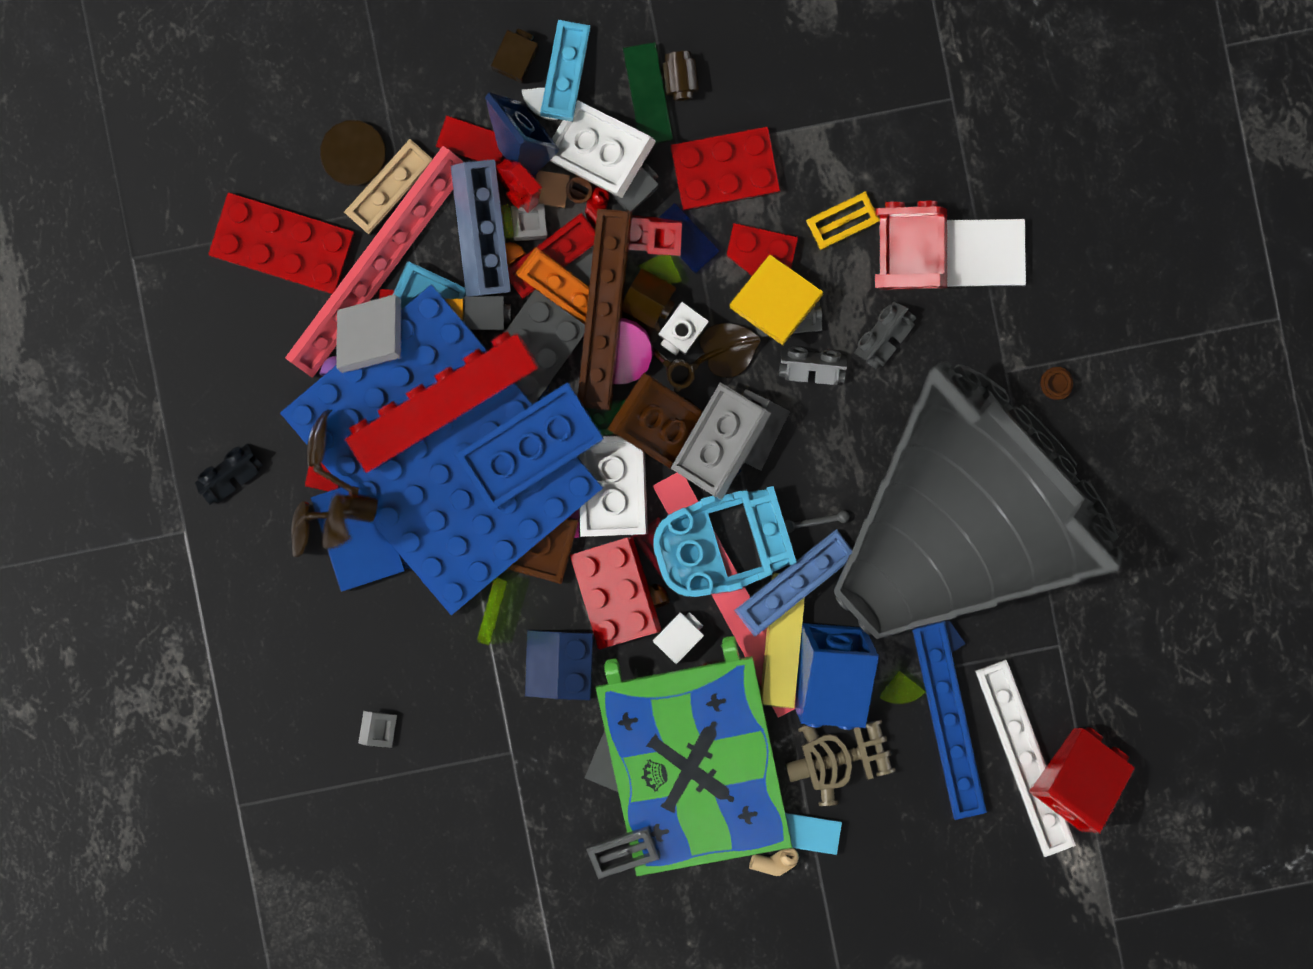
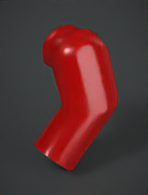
M601 187L593 189L591 197L586 201L585 216L595 228L597 210L607 209L609 192Z

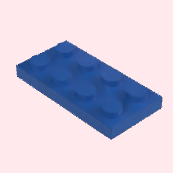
M567 382L455 454V456L492 511L603 440L604 437Z

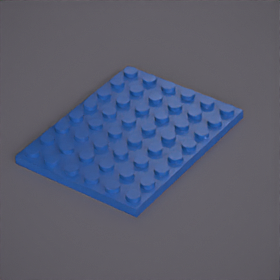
M431 284L401 309V358L344 373L334 366L281 411L280 414L307 445L309 434L316 420L327 409L332 410L328 415L326 424L323 465L335 477L351 486L359 487V494L377 498V512L372 523L449 614L453 615L603 489V486L576 456L492 511L489 509L455 454L533 405L515 382L367 473L364 471L345 438L352 434L349 430L350 427L365 418L369 423L380 417L377 411L392 401H395L397 406L408 400L406 393L423 383L425 388H428L437 382L434 377L436 374L449 366L454 371L465 365L462 358L480 348L482 353L488 351L433 284Z

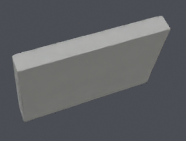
M719 383L671 469L722 500L772 413L728 386Z

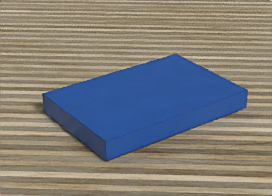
M341 487L310 497L315 512H329L332 498L336 494L348 495V493ZM317 518L323 535L326 518ZM345 519L351 539L337 548L327 549L341 592L404 571L399 553L373 523Z

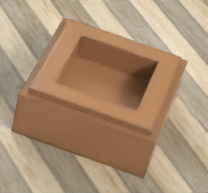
M539 171L536 174V181L542 189L538 204L565 209L566 186L570 175Z

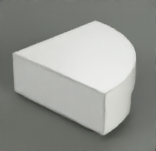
M545 88L522 90L527 106L533 113L540 116ZM540 116L546 120L558 121V119Z

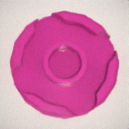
M621 318L614 384H629L640 379L642 374L648 370L653 357V346L647 331L637 322Z

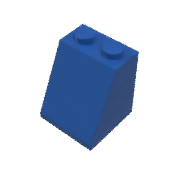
M802 623L795 710L801 724L813 728H819L823 725L837 726L844 730H852L855 727L866 728L879 656L870 636L861 627Z

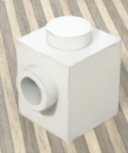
M681 302L659 333V337L663 339L660 345L675 356L679 351L686 355L709 321Z

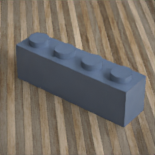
M495 159L451 165L466 297L511 292Z

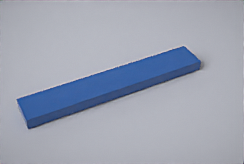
M945 620L912 629L953 818L957 820L987 813Z

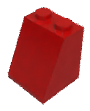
M1090 727L1086 729L1074 728L1029 793L1080 832L1100 833L1135 767L1127 762L1129 757L1123 751L1116 747L1110 749L1101 742L1103 737Z

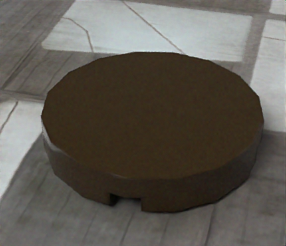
M346 120L334 125L325 134L320 145V160L324 170L334 181L345 186H361L372 181L382 170L386 161V147L381 135L371 125L359 120Z

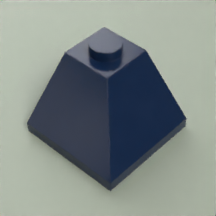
M488 93L485 96L498 149L507 160L519 162L534 177L560 149L524 102Z

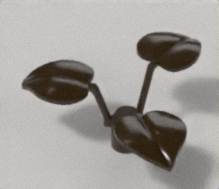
M622 311L621 318L637 322L647 331L652 344L658 340L660 333L659 321H657L654 328H651ZM720 323L709 327L700 336L699 344L705 354L692 364L683 359H676L670 362L654 347L653 355L667 367L666 377L670 384L674 386L673 392L678 394L681 388H686L692 383L694 370L698 369V366L708 360L710 371L717 376L731 378L742 373L750 364L754 352L760 343V337L744 326ZM684 398L685 400H687L688 402H690L691 404H693V405L695 406V404L693 403L692 400H690V399H688V398Z
M328 409L316 420L309 434L307 464L309 467H313L316 473L347 490L349 493L348 495L336 494L331 500L329 512L309 513V503L305 501L297 506L291 526L292 554L294 557H300L305 551L309 538V523L313 519L326 518L323 527V547L325 549H334L351 539L345 519L372 523L377 512L378 502L376 497L359 494V487L345 483L325 471L321 466L325 451L327 418L332 411Z

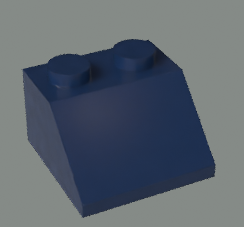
M527 630L525 696L591 700L593 632Z

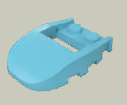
M773 486L767 487L766 490L751 492L745 490L725 494L722 500L715 496L703 498L691 506L668 515L658 525L654 535V552L661 575L673 591L684 596L699 597L720 592H732L761 580L787 565L797 563ZM743 503L762 567L728 577L709 513Z

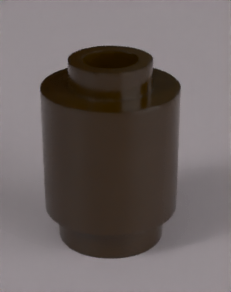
M691 51L665 54L663 72L666 95L673 96L674 101L693 99V93L699 91L696 62L691 57Z

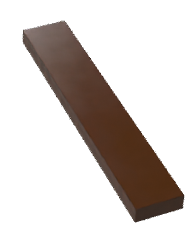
M597 210L578 398L584 408L611 410L632 219L630 211Z

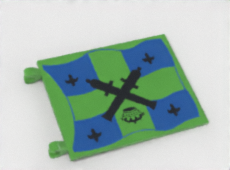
M734 636L723 638L722 648L725 662L622 681L618 659H609L605 663L604 670L608 684L596 686L626 830L628 833L649 826L651 830L650 835L656 842V850H659L661 855L659 860L635 867L636 876L792 848L753 656L739 659L737 642ZM641 838L629 843L630 845H633L644 841V839ZM648 849L632 853V857L635 858L649 853Z

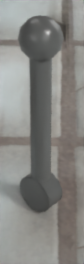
M842 510L837 515L798 522L786 520L784 523L787 532L791 533L796 528L835 521L846 523L850 519V514Z

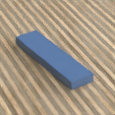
M837 529L797 559V563L787 567L734 611L753 636H757L842 568L850 554H852V548Z

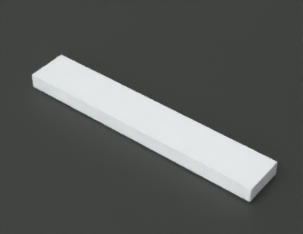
M1005 659L976 670V676L1043 856L1047 857L1076 846L1067 821L1029 793L1045 770L1046 764L1007 660Z

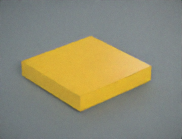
M769 254L730 303V309L781 345H784L823 296V291Z

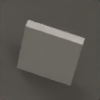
M396 294L337 310L336 368L340 372L344 373L401 358V299Z

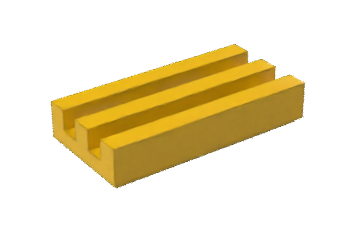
M865 191L807 219L806 223L819 249L822 250L878 223L880 220ZM863 201L865 207L822 228H817L816 223ZM866 213L869 214V219L823 240L821 235Z

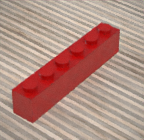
M506 331L491 341L494 347L485 353H482L480 348L462 358L465 362V365L454 371L449 366L436 374L434 377L437 382L428 388H425L422 383L406 393L408 400L397 406L395 401H392L379 409L377 412L380 417L369 423L365 418L350 427L349 430L352 434L345 438L364 471L366 473L537 369L539 365L520 334L517 332L511 336Z

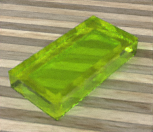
M496 578L493 581L477 637L479 643L491 644L508 585L507 580Z

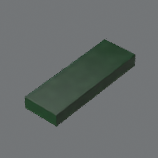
M655 42L623 48L637 130L651 136L656 141L655 144L673 141Z

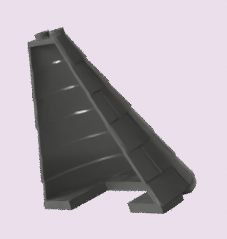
M943 362L930 371L920 400L915 404L887 475L881 481L869 515L864 520L852 554L848 557L834 589L839 605L847 611L850 610L858 619L861 629L866 634L873 635L875 639L912 630L919 626L956 618L957 615L994 607L1000 602L1078 583L1080 579L1110 572L1114 573L1120 568L1122 562V550L1118 547L1113 548L1112 544L1118 538L1114 523L1093 485L1086 480L1079 481L1077 478V471L1075 469L1077 463L1068 451L1023 404L1019 407L1010 405L1009 396L1004 388L980 372L962 364H958L955 368L951 369L952 366L949 362Z

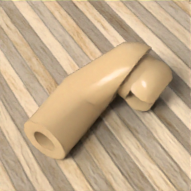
M789 848L780 850L770 857L760 854L752 855L749 868L773 876H781L797 865L799 854L796 849Z

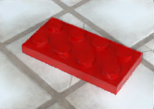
M228 192L208 255L333 294L339 285L355 232Z

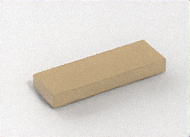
M409 139L344 213L370 235L409 192L433 159Z

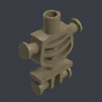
M882 720L866 723L869 740L863 741L860 728L855 727L853 731L858 747L850 750L846 748L836 735L828 733L819 736L816 728L807 725L798 728V731L803 732L807 743L802 744L805 758L785 763L790 782L810 777L814 790H821L822 801L818 802L819 806L838 805V800H835L834 788H840L847 784L850 779L852 761L862 760L868 780L874 778L870 761L876 760L878 767L876 776L895 772V767L891 768L888 757L892 755L891 751L883 750L882 742L888 740L886 735L882 736L879 725L882 724ZM824 741L836 742L842 751L833 753ZM820 744L828 756L821 757L814 746ZM875 745L876 753L867 755L865 747ZM811 752L815 755V759H812ZM846 764L844 776L836 781L837 766ZM831 768L830 780L828 783H824L825 770ZM817 771L820 772V773H819V779L817 778V774H816Z

